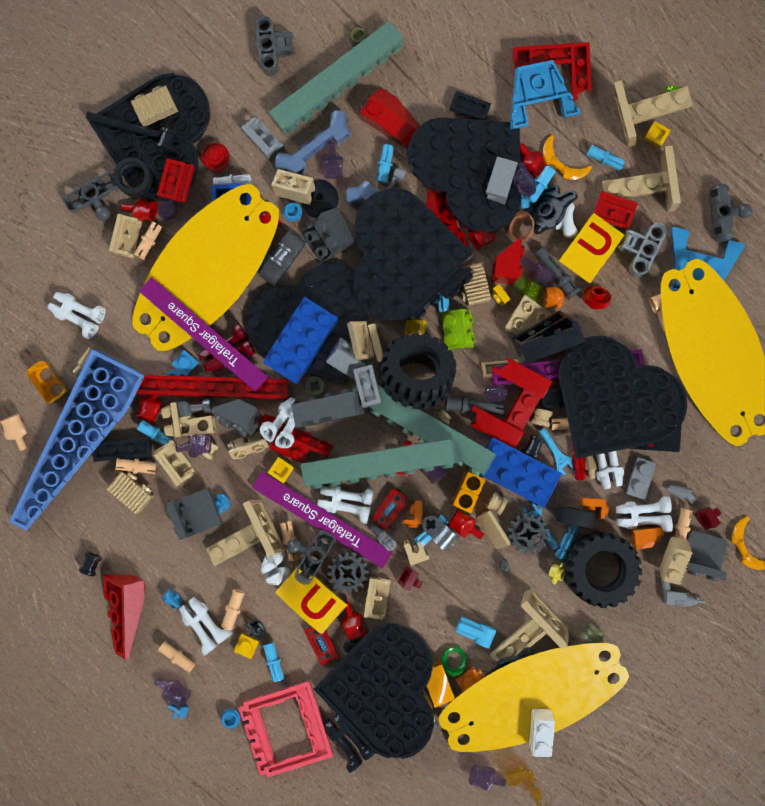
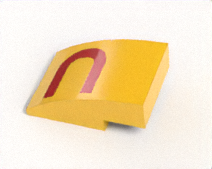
M593 213L561 256L559 262L591 283L620 243L624 234Z
M296 568L275 593L320 634H323L347 604L316 575L308 585L299 583L295 578Z

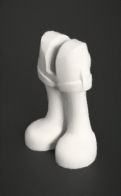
M55 292L53 298L63 304L60 307L49 303L48 310L54 314L55 318L59 320L67 319L81 327L84 338H92L98 331L99 326L86 321L72 311L75 310L100 324L104 320L106 309L102 306H96L94 309H91L76 302L75 297L69 293Z
M292 397L288 398L278 407L279 414L273 423L264 422L260 427V433L264 439L272 442L284 421L288 420L284 430L280 432L275 440V445L279 448H289L294 443V437L291 433L295 427L291 404H294L296 399Z
M617 451L608 453L609 466H607L605 454L596 455L598 462L596 477L604 490L611 488L608 473H612L615 487L622 486L624 470L622 466H619Z
M337 485L320 488V494L332 496L333 498L332 501L318 499L317 506L326 509L330 513H336V510L356 514L359 516L361 523L367 524L371 507L341 502V499L371 505L374 489L367 488L365 492L354 493L341 490V487Z
M663 496L659 502L654 504L636 505L635 502H626L623 505L616 506V513H631V518L616 519V525L626 527L627 529H636L639 525H657L666 533L672 532L673 523L670 515L639 516L641 513L651 512L670 513L671 499L669 496Z
M266 554L264 556L261 572L266 574L267 578L265 580L268 584H283L292 574L291 569L288 567H277L283 559V554L268 557Z
M193 597L188 602L195 611V615L185 604L179 610L184 624L187 627L191 626L202 643L201 653L205 656L231 636L233 632L228 629L222 630L216 626L207 613L209 609L205 603ZM200 620L211 632L214 640H212L204 631L201 624L199 623Z

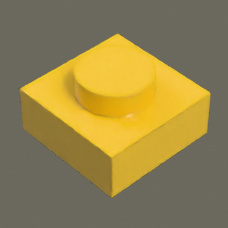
M654 121L643 139L660 148L671 130Z
M500 284L492 289L491 292L493 294L491 296L497 304L500 303L504 306L511 300Z
M406 320L404 335L408 334L411 336L412 333L423 335L426 331L427 322L424 320Z
M278 457L268 473L284 484L295 467Z
M242 633L234 652L252 659L259 641L252 636L249 637L247 634Z

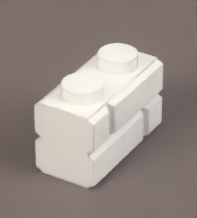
M532 709L529 746L532 756H552L555 719L550 709Z

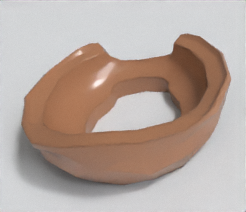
M526 211L516 213L515 217L508 224V233L512 240L521 239L523 242L532 236L535 226L533 217ZM524 221H531L530 231L526 235H522L520 232L521 224Z

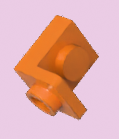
M579 497V505L584 506V510H596V507H598L597 518L605 519V515H608L609 505L606 503V499Z
M415 500V504H411V516H414V519H403V524H407L406 527L417 528L418 524H422V500Z
M473 665L456 676L455 680L464 692L483 679L485 675L480 668L477 670Z

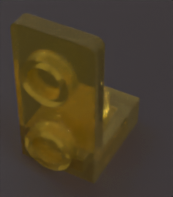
M524 764L504 772L508 786L520 785L523 783V780L527 779L537 806H541L540 800L543 798L539 788H534L532 782L536 780L531 769L527 770Z

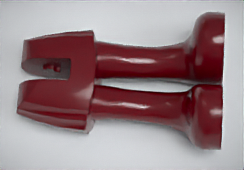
M240 323L233 326L234 333L226 341L232 346L248 338ZM250 340L242 342L241 345L235 348L241 354H247L248 356L256 354ZM203 348L197 356L200 361H203L213 355ZM213 356L214 359L205 363L203 367L206 372L225 367V365Z

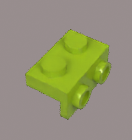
M458 309L442 312L444 341L448 346L447 350L474 348L475 335L472 330L473 316L471 311Z

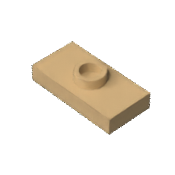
M350 321L347 323L355 359L371 360L375 358L366 321Z
M369 324L370 340L377 364L382 363L383 351L376 324Z

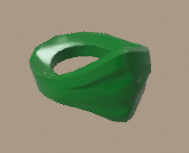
M451 647L445 651L442 656L444 671L448 675L455 677L465 670L467 659L462 649ZM454 651L458 652L462 657L461 664L457 669L449 668L447 663L449 653Z

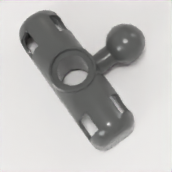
M107 172L65 195L63 202L67 210L71 213H77L78 210L85 209L93 204L96 208V217L101 221L107 220L111 212L108 207L102 205L101 201L110 195V192L119 189L115 184L114 175ZM105 176H109L111 179L107 183H104L102 180ZM92 190H95V195L93 197H89V193ZM75 194L78 199L71 202L68 197Z
M726 184L714 185L709 190L713 237L716 242H727L734 237L732 232L734 226L732 216L746 219L753 213L752 207L745 203L734 209L728 195L729 187ZM717 189L718 196L712 198V191ZM719 209L724 210L726 216L721 215ZM721 226L722 233L716 235V228Z
M324 530L319 531L310 548L302 546L298 539H291L287 543L288 552L305 555L295 572V578L299 583L308 585L312 582L335 541V537ZM316 539L319 541L317 546H315ZM321 540H326L327 544H323ZM311 556L316 557L318 560H313Z

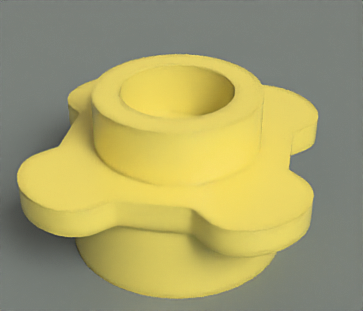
M564 563L560 566L554 564L551 567L549 578L553 579L552 584L555 585L557 581L564 579Z

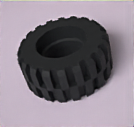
M412 333L411 336L405 334L401 336V339L396 338L392 341V344L387 346L382 358L380 382L382 387L385 388V393L388 396L391 395L394 402L397 403L399 401L401 406L406 408L407 406H412V409H418L419 407L427 409L430 408L431 404L436 406L440 403V400L444 401L452 389L457 364L453 352L447 350L448 346L444 342L440 343V339L436 337L431 338L429 334L419 335V333ZM408 363H421L428 366L435 376L425 380L414 379L405 374L401 367Z
M594 531L592 534L582 535L583 538L580 540L576 539L573 542L574 546L567 551L569 553L568 557L564 559V564H566L564 568L567 577L566 582L572 592L581 600L594 607L607 608V606H611L613 608L618 606L619 602L623 604L627 602V597L629 595L633 596L636 593L634 591L635 586H640L641 583L638 578L639 575H642V569L639 567L642 563L641 559L636 555L638 553L636 549L626 539L605 531ZM599 551L612 553L619 562V572L616 579L605 587L592 585L585 574L589 558Z

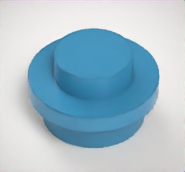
M291 202L284 207L283 214L288 221L295 222L301 218L302 208L299 204Z
M232 708L225 710L221 716L223 726L228 729L237 727L241 720L239 712Z

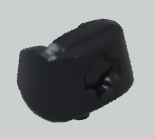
M256 619L247 624V628L251 631L247 635L249 637L255 635L258 641L261 640L266 633V628Z

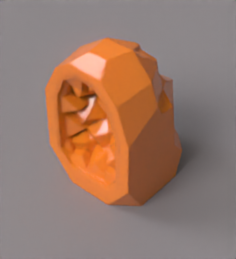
M546 287L543 292L544 308L559 309L565 302L564 293L557 287Z
M661 527L631 529L632 547L635 549L652 548L663 537V529Z

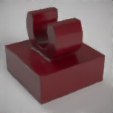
M710 507L700 509L694 514L705 530L716 528L721 523L717 518L722 514L718 507L713 510Z
M406 566L397 583L410 591L412 586L419 589L423 582L417 578L419 574L414 569Z

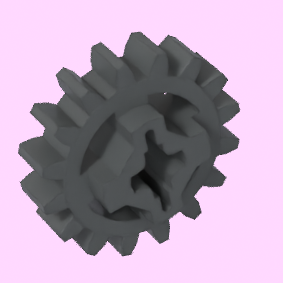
M524 512L522 518L516 515L517 521L511 520L513 527H508V530L512 534H509L508 538L513 539L510 543L511 546L517 545L516 551L523 549V554H526L527 550H530V553L533 555L534 549L540 552L541 545L547 546L544 539L548 540L550 537L545 535V533L550 530L549 528H544L547 522H540V515L534 518L533 512L530 516H527L526 512ZM530 521L537 523L540 527H533ZM523 522L521 530L516 531L518 525ZM526 529L534 532L530 538H527V535H523V533H526ZM541 536L540 540L534 544L536 537ZM517 539H523L524 541H526L527 546L521 544Z
M346 551L345 556L338 553L339 559L337 560L333 557L334 565H328L332 569V571L327 572L328 576H332L329 583H335L334 589L340 587V593H343L344 589L347 590L348 594L351 593V589L358 592V586L364 587L362 581H368V577L364 576V574L369 573L368 569H364L367 562H361L362 556L356 558V552L352 556L349 555L348 551ZM352 560L353 562L350 564H345L342 561ZM358 566L361 569V577L356 574ZM336 567L340 571V576L338 579L335 575ZM344 569H346V570L352 569L351 574H352L353 576H350V575L345 576V575H344V573H345V570H344ZM351 581L354 584L344 585V582Z

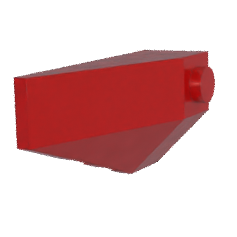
M379 88L370 96L360 112L362 121L408 149V144L414 132L420 126L399 99L383 88Z
M427 189L426 206L467 246L464 231L459 230L456 222L458 220L450 214L447 208L445 194Z
M106 574L103 575L104 598L109 600L110 611H107L108 618H111L114 626L111 629L115 654L126 660L130 656L146 587L144 580L134 575Z

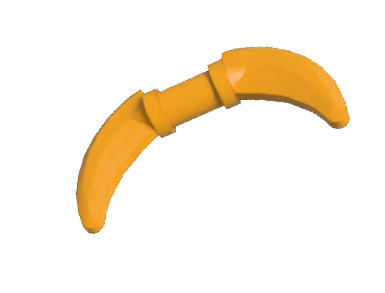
M554 135L549 136L543 146V157L548 165L557 168L563 175L562 177L568 180L581 179L590 172L592 166L573 169L560 162L553 150Z
M747 516L740 519L734 526L731 534V543L738 547L742 555L741 562L743 565L751 569L762 570L765 569V561L753 557L744 544V528L750 520V517Z

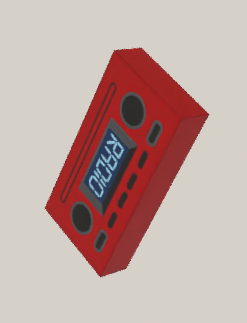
M393 488L371 520L387 530L409 499Z
M312 626L304 630L321 665L339 657L327 630L323 634H320Z

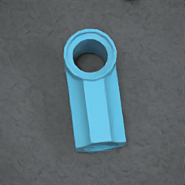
M463 616L459 619L455 630L456 633L474 640L476 644L485 648H490L497 631L491 626L476 623Z

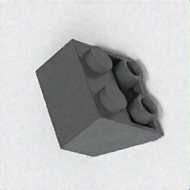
M337 208L321 213L301 233L321 264L339 255L356 241L354 233Z
M240 399L213 407L211 410L215 415L214 419L219 421L220 425L228 429L231 426L236 430V433L243 437H246V435L253 437L258 428V423L263 417L256 407Z

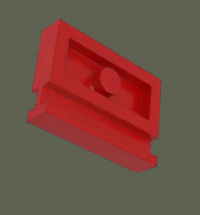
M167 158L157 196L186 204L195 166Z
M601 190L593 213L609 224L629 229L638 202Z

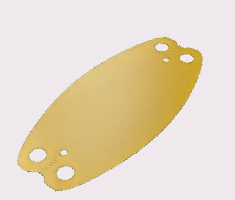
M252 184L241 185L228 191L199 211L174 235L156 260L145 283L152 277L210 326L234 304L259 269L274 237L279 221V209L273 203L262 200L259 190ZM241 194H250L252 199L249 205L241 204L239 200ZM263 211L271 214V220L267 224H263L259 219V215ZM245 216H249L248 221H245ZM140 293L133 312L132 325L137 332L146 334L150 338L151 344L155 349L167 351L192 338ZM143 313L150 315V324L143 325L140 322V316ZM162 316L165 317L164 321H161ZM166 331L169 333L170 340L167 343H162L159 340L160 332Z
M700 259L691 260L682 270L672 269L665 272L661 281L663 323L673 362L688 394L706 420L728 443L740 446L746 443L750 436L755 434L758 436L764 435L765 423L762 426L755 425L754 417L757 414H762L765 417V356L758 335L741 303L717 272ZM696 268H701L704 271L703 279L695 280L692 273ZM670 280H679V290H670ZM690 289L694 290L693 294L689 293ZM742 411L745 412L744 416H741L740 414ZM734 425H739L742 429V433L738 437H733L730 433V429Z
M610 643L566 646L563 649H551L519 659L489 674L455 698L440 714L438 718L439 723L450 735L448 738L450 748L459 752H480L528 743L532 709H550L555 719L554 733L584 718L613 697L628 681V671L619 662L621 656L619 648ZM604 650L609 651L611 654L610 659L605 662L599 659L600 652ZM596 670L599 671V674H597V675L594 674V672H595ZM611 673L619 675V681L616 684H610L607 680ZM452 712H457L460 715V720L456 723H451L448 720V715ZM470 721L474 722L472 726L469 725ZM461 734H467L470 737V741L466 745H461L458 743V737Z

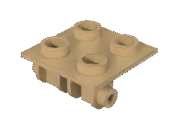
M523 295L522 299L519 300L518 306L514 309V313L511 314L510 320L505 325V330L518 335L552 314L528 296Z

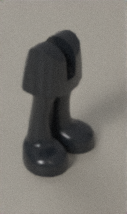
M336 713L334 718L341 727L340 730L331 719H328L323 724L331 741H336L345 751L348 758L346 769L351 773L362 764L363 759L365 761L370 759L375 752ZM345 734L356 745V747L360 751L361 756L349 744V742L344 736Z

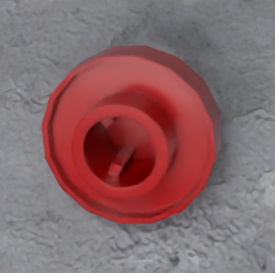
M211 143L204 148L202 161L210 171L219 172L226 169L229 165L230 153L224 145Z
M590 286L584 290L582 299L591 309L597 310L607 308L610 305L612 296L609 291L602 287Z

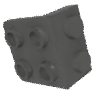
M207 488L166 504L167 513L172 519L174 531L179 540L220 525L222 522L212 494Z
M690 531L687 540L693 554L687 565L688 568H686L687 573L694 576H699V573L705 574L706 579L716 582L718 578L725 580L727 572L722 571L721 567L728 544L727 540L697 531Z

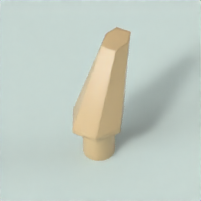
M91 347L77 361L79 365L73 370L76 376L80 375L92 350Z
M585 457V470H588L589 479L597 478L596 469L598 466L594 457Z

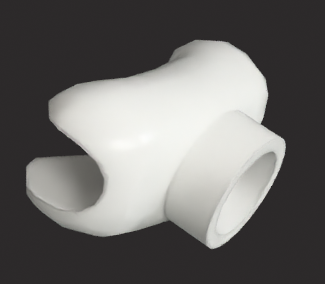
M573 203L567 207L563 220L555 226L556 230L562 229L563 235L568 239L575 238L578 233L573 221L575 207Z

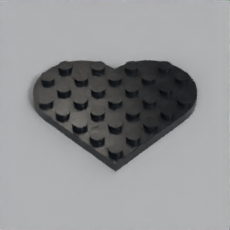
M174 73L162 74L152 78L97 113L143 126L131 101L135 100L137 95L149 94L157 86H166L178 112L146 127L160 131L161 127L176 131L178 134L177 137H174L172 152L158 149L156 147V143H159L158 138L88 120L116 165L123 159L130 157L138 158L148 166L153 176L152 185L141 196L157 202L170 201L169 199L157 196L167 158L194 165L195 170L190 187L195 182L199 169V159L193 144L204 135L211 116L209 100L202 87L190 77L175 75ZM129 167L123 173L125 180L131 188L138 187L144 180V173L139 167Z
M446 117L431 119L417 128L408 144L407 160L409 168L414 177L416 176L425 188L436 193L445 194L447 208L450 214L461 223L460 225L473 232L492 233L502 229L511 222L519 209L521 201L520 128L510 130V122ZM497 157L518 162L505 205L488 199V194H486Z
M400 188L380 190L365 200L355 219V238L359 248L365 254L358 263L354 274L353 284L356 298L361 307L375 318L385 321L406 319L415 314L474 254L416 195Z
M323 263L309 270L302 277L297 287L276 286L262 292L251 304L246 319L247 333L253 346L266 357L303 298L306 297L338 317V322L306 372L344 385L347 375L328 364L326 359L330 355V349L339 338L352 345L347 323L350 321H366L369 315L359 304L354 292L355 269L343 263Z
M611 337L584 338L585 342L569 348L560 364L559 382L576 459L658 443L669 438L679 429L686 416L687 398L683 386L674 375L657 366H637L632 352Z
M387 623L369 631L314 688V691L371 750L383 757L405 759L414 756L426 746L433 733L435 725L434 710L429 698L423 692L433 672L432 653L422 635L404 624Z

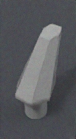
M672 484L665 488L682 500L686 498L691 504L697 500L691 493V488Z

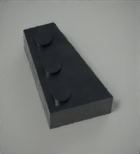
M560 310L511 338L518 357L527 364L585 342L579 323Z

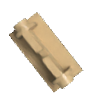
M260 431L255 432L253 437L247 435L248 442L246 443L244 437H241L227 444L228 453L233 460L245 458L248 454L254 452H262L265 448L269 447Z

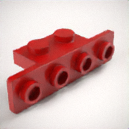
M264 414L258 426L261 427L264 422L273 423L276 418ZM283 423L269 449L299 463H305L310 450L328 457L333 445L312 436L308 432L294 428L291 433L294 437L292 446L289 448H279L275 445V440L287 424Z

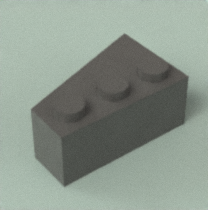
M352 388L341 390V394L335 395V392L324 394V398L318 399V396L307 398L306 402L291 404L296 428L364 414L359 392H352Z

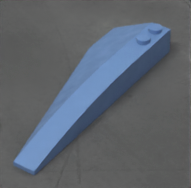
M99 349L91 350L12 514L10 523L24 530L30 528L128 411L142 383L144 374Z

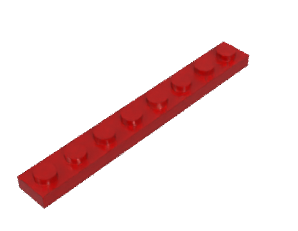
M145 375L136 395L287 400L288 380L267 379L255 392L240 378Z

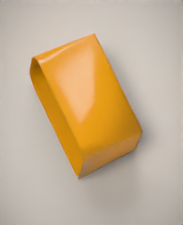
M39 361L27 370L28 378L47 404L55 403L70 392L50 362ZM45 368H49L53 372V378L48 382L40 378V372ZM54 384H61L63 392L57 397L51 394V387Z
M469 470L464 471L452 498V505L462 511L472 513L486 479L480 475H475ZM470 477H477L480 480V487L477 490H470L467 487L466 483ZM464 494L472 498V505L469 508H463L459 504V498Z
M441 661L434 662L432 676L427 684V688L436 708L455 700Z

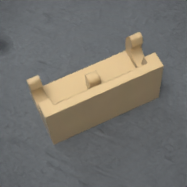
M280 169L277 170L271 184L275 196L309 205L312 202L311 192H315L313 178Z
M118 214L109 251L115 255L134 259V252L137 248L143 222L138 221L137 218Z
M173 439L154 453L155 458L176 486L193 475L194 467Z
M408 540L403 541L411 565L429 560L427 551L425 552L420 542H417L418 548L414 545L412 549Z
M370 576L364 617L380 620L385 618L391 579Z

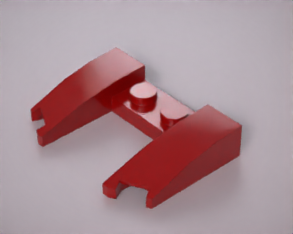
M590 42L513 47V77L517 67L553 60L555 65H569L573 101L579 99L577 95L587 90L588 93L592 91Z
M507 357L508 364L499 370L494 366L491 371L522 387V390L505 420L472 405L471 411L476 412V423L471 422V426L515 449L524 434L523 429L540 398H544L553 381Z

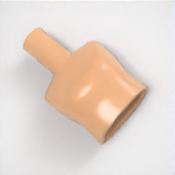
M20 414L0 420L5 438L7 440H15L20 451L26 449L27 446L23 436L27 434L28 430Z

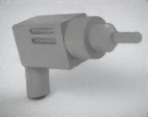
M374 523L370 525L369 530L378 536L377 539L381 545L388 551L396 548L397 541L393 535L385 529L381 530Z
M661 578L664 594L663 603L666 605L692 607L697 603H705L704 600H698L693 595L683 591L671 590L670 583L663 581Z

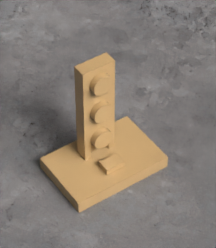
M622 80L614 82V96L628 147L636 145L637 136L634 124L683 110L693 105L688 86L628 104Z
M673 145L664 147L659 157L661 172L602 181L603 191L623 198L664 192L667 212L675 211L681 204Z
M261 499L248 500L243 503L251 520V525L206 548L214 566L260 542L268 557L279 555L286 551Z
M529 588L524 592L521 607L532 618L491 651L490 656L497 662L502 658L518 655L524 648H530L546 634L563 649L568 645L570 629Z

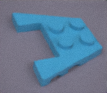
M553 60L521 66L515 69L510 130L529 125L525 106L559 99L562 118L581 114L580 109L576 107L572 100L574 99L572 94L567 91L564 85L565 81Z
M672 227L670 231L673 241L674 269L682 270L691 260L700 259L711 266L723 281L745 247L743 243L729 240L726 242L723 258L721 259L686 250L689 230ZM696 268L692 273L695 280L703 279L704 271L701 268ZM675 279L676 286L680 288L679 280Z

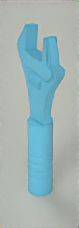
M545 427L540 429L538 432L555 457L557 471L566 475L562 468L568 464L573 469L571 462L573 459L559 451Z
M532 503L535 510L529 513L525 506L523 507V513L526 512L527 516H530L533 512L534 518L540 515V522H543L541 507ZM550 531L545 533V535L550 537L546 541L552 550L557 549L559 545Z

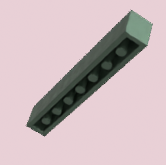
M389 20L269 111L271 119L284 135L293 133L300 123L309 121L316 111L325 109L329 101L338 99L348 87H354L358 79L362 76H368L377 65L384 64L391 54L400 52L404 44L403 36Z
M357 384L352 392L358 391ZM378 385L382 403L369 406L371 408L369 412L378 417L382 414L387 417L386 422L395 427L399 424L404 427L402 431L411 437L413 434H416L420 437L418 441L421 443L454 438L458 462L456 463L460 466L463 463L470 466L469 471L477 476L480 473L483 475L487 473L497 456L495 453L420 409H412V406H407L406 408L401 406L399 401L397 403L394 402L392 396H388L384 391L385 389Z
M451 438L305 462L301 464L304 487L311 486L312 489L322 488L323 484L329 483L330 486L341 485V481L345 480L348 481V484L359 482V478L366 477V481L378 479L377 475H384L385 478L396 476V472H403L404 475L413 474L415 469H422L423 472L432 471L434 466H441L442 469L451 468L454 463L458 462L455 439Z

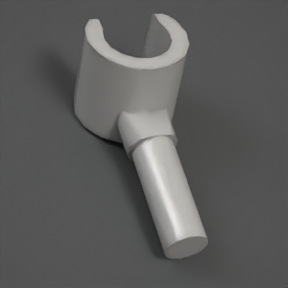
M400 168L396 169L387 188H393L397 179L403 181L406 171Z

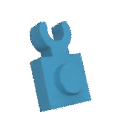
M183 350L172 363L175 369L169 371L166 375L182 376L184 374L189 376L199 362L187 351Z

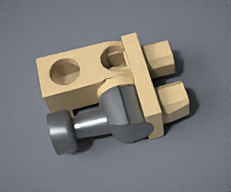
M211 398L203 399L202 403L174 402L170 403V406L161 408L163 418L172 417L173 425L164 426L165 436L181 438L217 433L215 416L194 418L195 412L204 411L205 414L212 413L213 404Z

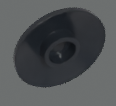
M324 180L313 181L315 192H311V205L302 203L304 210L316 218L323 212L337 208L339 202L336 188ZM320 194L323 198L322 200H317L316 196Z

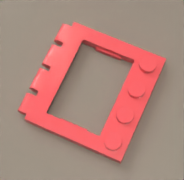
M310 680L243 702V706L238 707L241 720H249V722L243 724L248 740L255 738V741L249 743L254 759L261 757V759L255 761L259 775L266 774L267 777H271L334 756ZM296 697L313 751L276 762L259 708L269 707L285 702L286 699Z

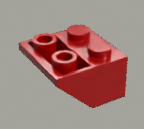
M521 239L516 240L494 260L491 276L492 283L514 285L519 280V277L522 276L523 265H520L521 257L524 256V246L521 245Z

